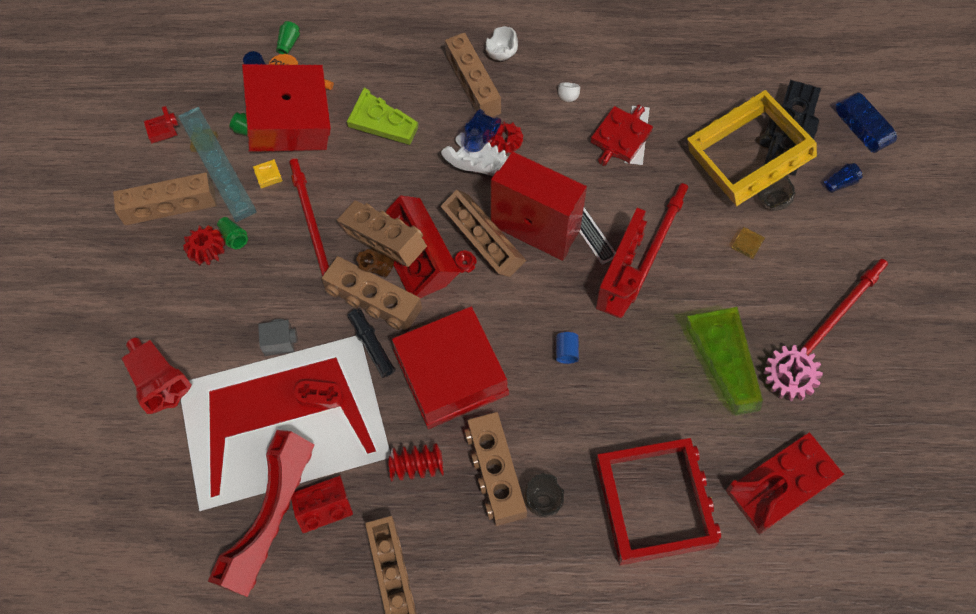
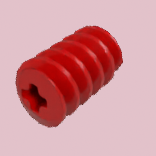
M434 443L432 451H429L427 445L423 444L422 452H419L416 445H413L411 453H408L406 447L403 446L400 455H398L395 447L392 448L389 456L391 482H393L395 474H397L400 481H403L405 473H408L409 478L413 480L416 471H418L421 478H425L427 470L431 477H435L437 469L444 476L442 451L437 443Z

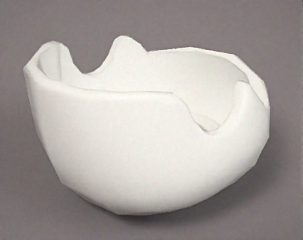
M506 26L496 28L492 38L486 39V52L494 60L505 61L517 51L518 38L513 28Z

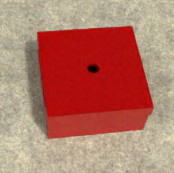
M242 64L248 150H327L331 127L323 65Z
M512 151L500 170H497L491 179V220L500 231L563 261L581 229L587 186Z
M472 306L392 339L395 357L428 430L509 395L507 378Z

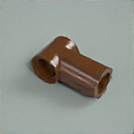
M366 249L363 252H359L356 258L361 270L375 273L384 278L390 274L394 265L393 259L374 249Z

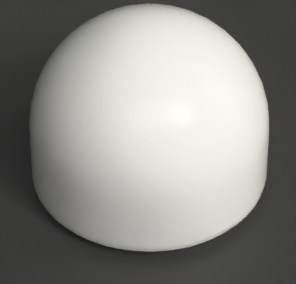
M564 82L558 85V95L563 101L572 102L579 97L580 86L578 84Z

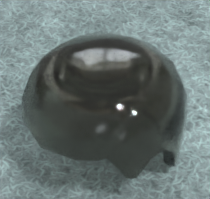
M786 175L760 191L758 196L764 207L772 211H778L792 204L796 193L794 185L789 176Z
M546 473L534 475L525 488V504L535 516L540 518L554 516L564 504V489L559 486L554 475Z

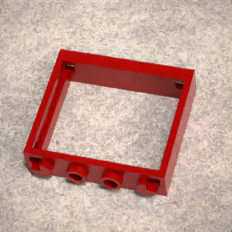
M691 438L597 454L596 466L619 566L712 549L718 545L719 539H721V530L719 524L714 523L712 512H714L713 501L710 496L707 497L706 476L704 471L699 469L697 462L700 460L699 451L696 445L693 446ZM683 451L706 536L631 550L611 464Z

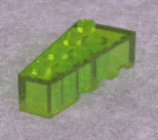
M738 307L687 316L686 329L733 414L736 416L760 411L763 399Z

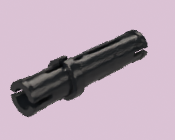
M360 308L351 311L347 317L356 331L357 339L364 344L381 378L392 375L396 369L378 341L374 327L368 323Z

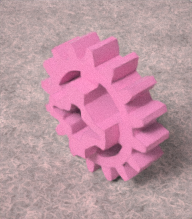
M793 345L791 351H788L786 346H782L781 354L775 350L772 354L773 359L768 358L766 364L769 367L764 369V374L770 376L766 378L765 383L773 384L771 392L780 391L779 398L782 399L786 394L789 395L790 401H793L796 395L800 400H804L805 393L811 396L814 393L813 388L819 387L820 382L817 379H820L823 373L816 370L821 366V363H814L812 361L815 357L814 353L809 356L806 355L807 348L804 347L799 352L796 345ZM788 359L787 363L777 366L782 360ZM792 365H793V369H792V370H794V374L797 375V376L795 377L794 381H793L792 373L789 371ZM809 380L805 386L798 388L800 382Z

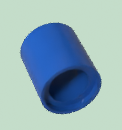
M573 332L557 334L556 361L564 364L577 362L579 360V336Z

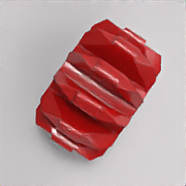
M199 225L197 231L190 230L191 236L184 237L186 244L183 245V250L187 253L188 259L192 262L195 261L199 266L204 262L210 266L213 259L219 261L218 255L224 254L223 247L225 246V241L221 237L220 231L217 229L213 230L210 225L205 229Z

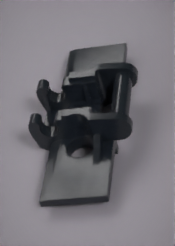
M790 79L782 107L814 139L819 127V119L814 116L821 88ZM799 105L804 111L796 112L792 106ZM769 118L765 134L760 139V144L769 148L764 165L796 146L785 132L779 133L775 131L777 124L771 118ZM798 168L788 175L796 176Z

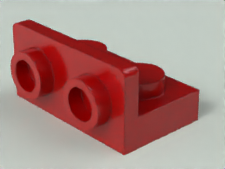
M341 476L294 492L291 498L294 515L302 533L353 515Z

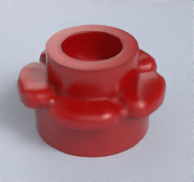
M466 250L458 252L453 259L460 273L472 272L477 263L476 257Z

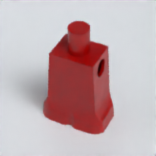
M139 338L130 339L126 343L130 353L121 359L136 386V398L141 408L147 414H153L178 406L180 399L190 390L192 384L179 369L169 365L151 340L143 344Z

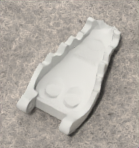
M463 132L456 137V142L461 147L457 153L450 146L445 147L441 151L445 160L453 166L494 176L496 171L500 170L508 158L505 150L498 152L496 145L491 147L489 142L475 141Z

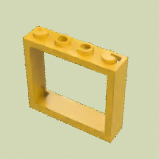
M766 90L755 97H751L747 102L733 108L723 117L714 120L710 125L687 138L690 153L735 206L740 205L817 157L816 141ZM766 112L796 146L737 183L732 184L703 150Z

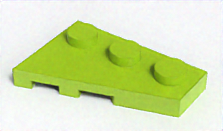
M365 87L347 120L348 127L409 145L418 129L417 121L400 110L393 109L382 98H376Z

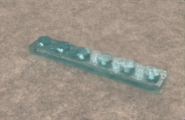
M196 107L179 115L178 117L235 222L256 213L257 211L200 108Z

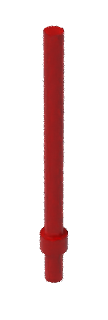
M294 158L289 161L293 174L291 179L298 191L323 277L329 269V264L306 189V177L301 172L298 159Z
M684 183L679 185L675 196L670 198L667 205L668 210L639 269L642 271L638 293L676 213L680 212L684 204L683 198L689 188Z
M880 259L871 270H867L860 277L861 281L803 345L799 352L805 347L807 348L806 355L808 356L866 289L872 287L879 280V275L888 266L886 260Z

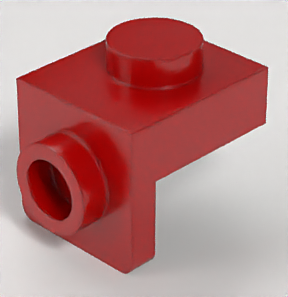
M166 106L162 107L164 115L144 121L151 144L177 136L175 126L179 125L174 112L169 113Z

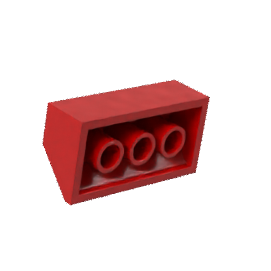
M400 195L385 213L393 219L398 218L409 227L415 226L423 234L422 239L427 247L409 267L395 260L394 267L406 291L422 298L445 288L460 271L421 198Z

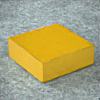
M275 159L253 166L261 189L282 182Z

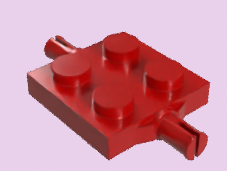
M637 105L632 114L616 106L609 112L591 137V143L604 151L598 159L600 164L606 166L611 157L620 158L630 164L653 130L652 125L640 119L643 112H645L643 106Z

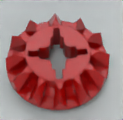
M503 121L502 124L495 123L494 127L489 129L487 141L491 147L496 145L498 152L505 150L507 154L520 148L523 143V134L521 128L516 127L514 122L508 124ZM504 132L508 135L507 142L503 139Z

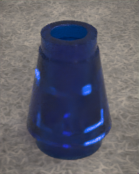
M846 163L825 181V186L829 192L833 193L858 184L859 180L863 178L862 171L857 164Z

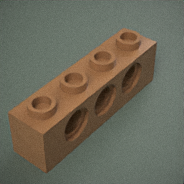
M466 33L446 39V57L480 120L483 121L501 114V97Z
M207 172L113 192L115 212L124 225L217 206L214 186Z
M456 189L441 205L443 210L498 274L511 277L527 261L469 194Z
M355 200L337 219V222L348 236L407 267L427 247L422 239L423 234L415 226L409 227L398 218L393 219L382 210L378 212L368 203L362 204Z
M339 256L336 257L321 278L325 291L329 295L345 299L354 308L359 306L366 310L367 314L375 319L380 317L387 321L389 326L397 330L401 328L408 331L422 310L419 297L370 272L361 270L355 264ZM349 283H355L352 287H345ZM370 293H375V294H376V295H375L374 297H372V298H367V297H366V296H367L368 294H370ZM389 304L397 305L392 309L386 308Z
M498 412L469 419V429L464 430L468 445L473 444L475 453L471 454L474 468H480L482 478L478 479L481 493H487L489 503L485 504L488 519H494L495 525L499 526L527 518L526 506ZM486 440L494 443V446L490 449H484L480 445ZM491 465L501 467V471L497 474H491L487 469ZM499 489H504L509 495L505 499H498L494 496V493Z
M389 516L365 523L385 614H417L393 517Z

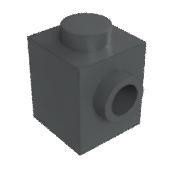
M274 319L269 323L258 324L259 346L265 356L295 352L294 343H298L297 330L291 327L289 320Z

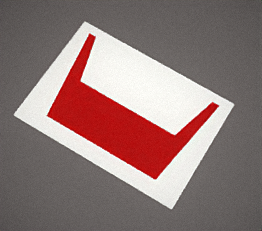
M356 336L189 380L192 386L181 398L199 511L266 493L268 484L266 453L277 430L292 431L315 445L311 452V459L306 464L301 475L300 483L388 459L390 456L363 344ZM306 380L334 383L340 387L343 393V401L338 407L333 409L303 406L295 398L294 388L299 382ZM309 388L305 392H301L303 398H306L308 394H313ZM331 391L330 395H324L328 401H331L332 397H337L334 391Z

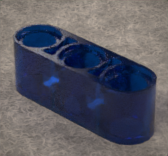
M859 92L854 93L836 104V111L839 117L871 152L877 153L896 142L897 134L894 128L863 94Z

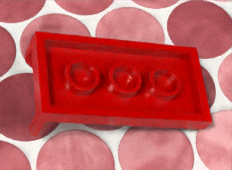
M636 208L599 289L596 309L617 318L624 316L636 298L640 286L642 271L631 267L636 255L635 250L637 246L640 247L647 226V221L644 220L646 211L640 208Z
M809 432L740 480H734L725 491L760 535L845 474Z

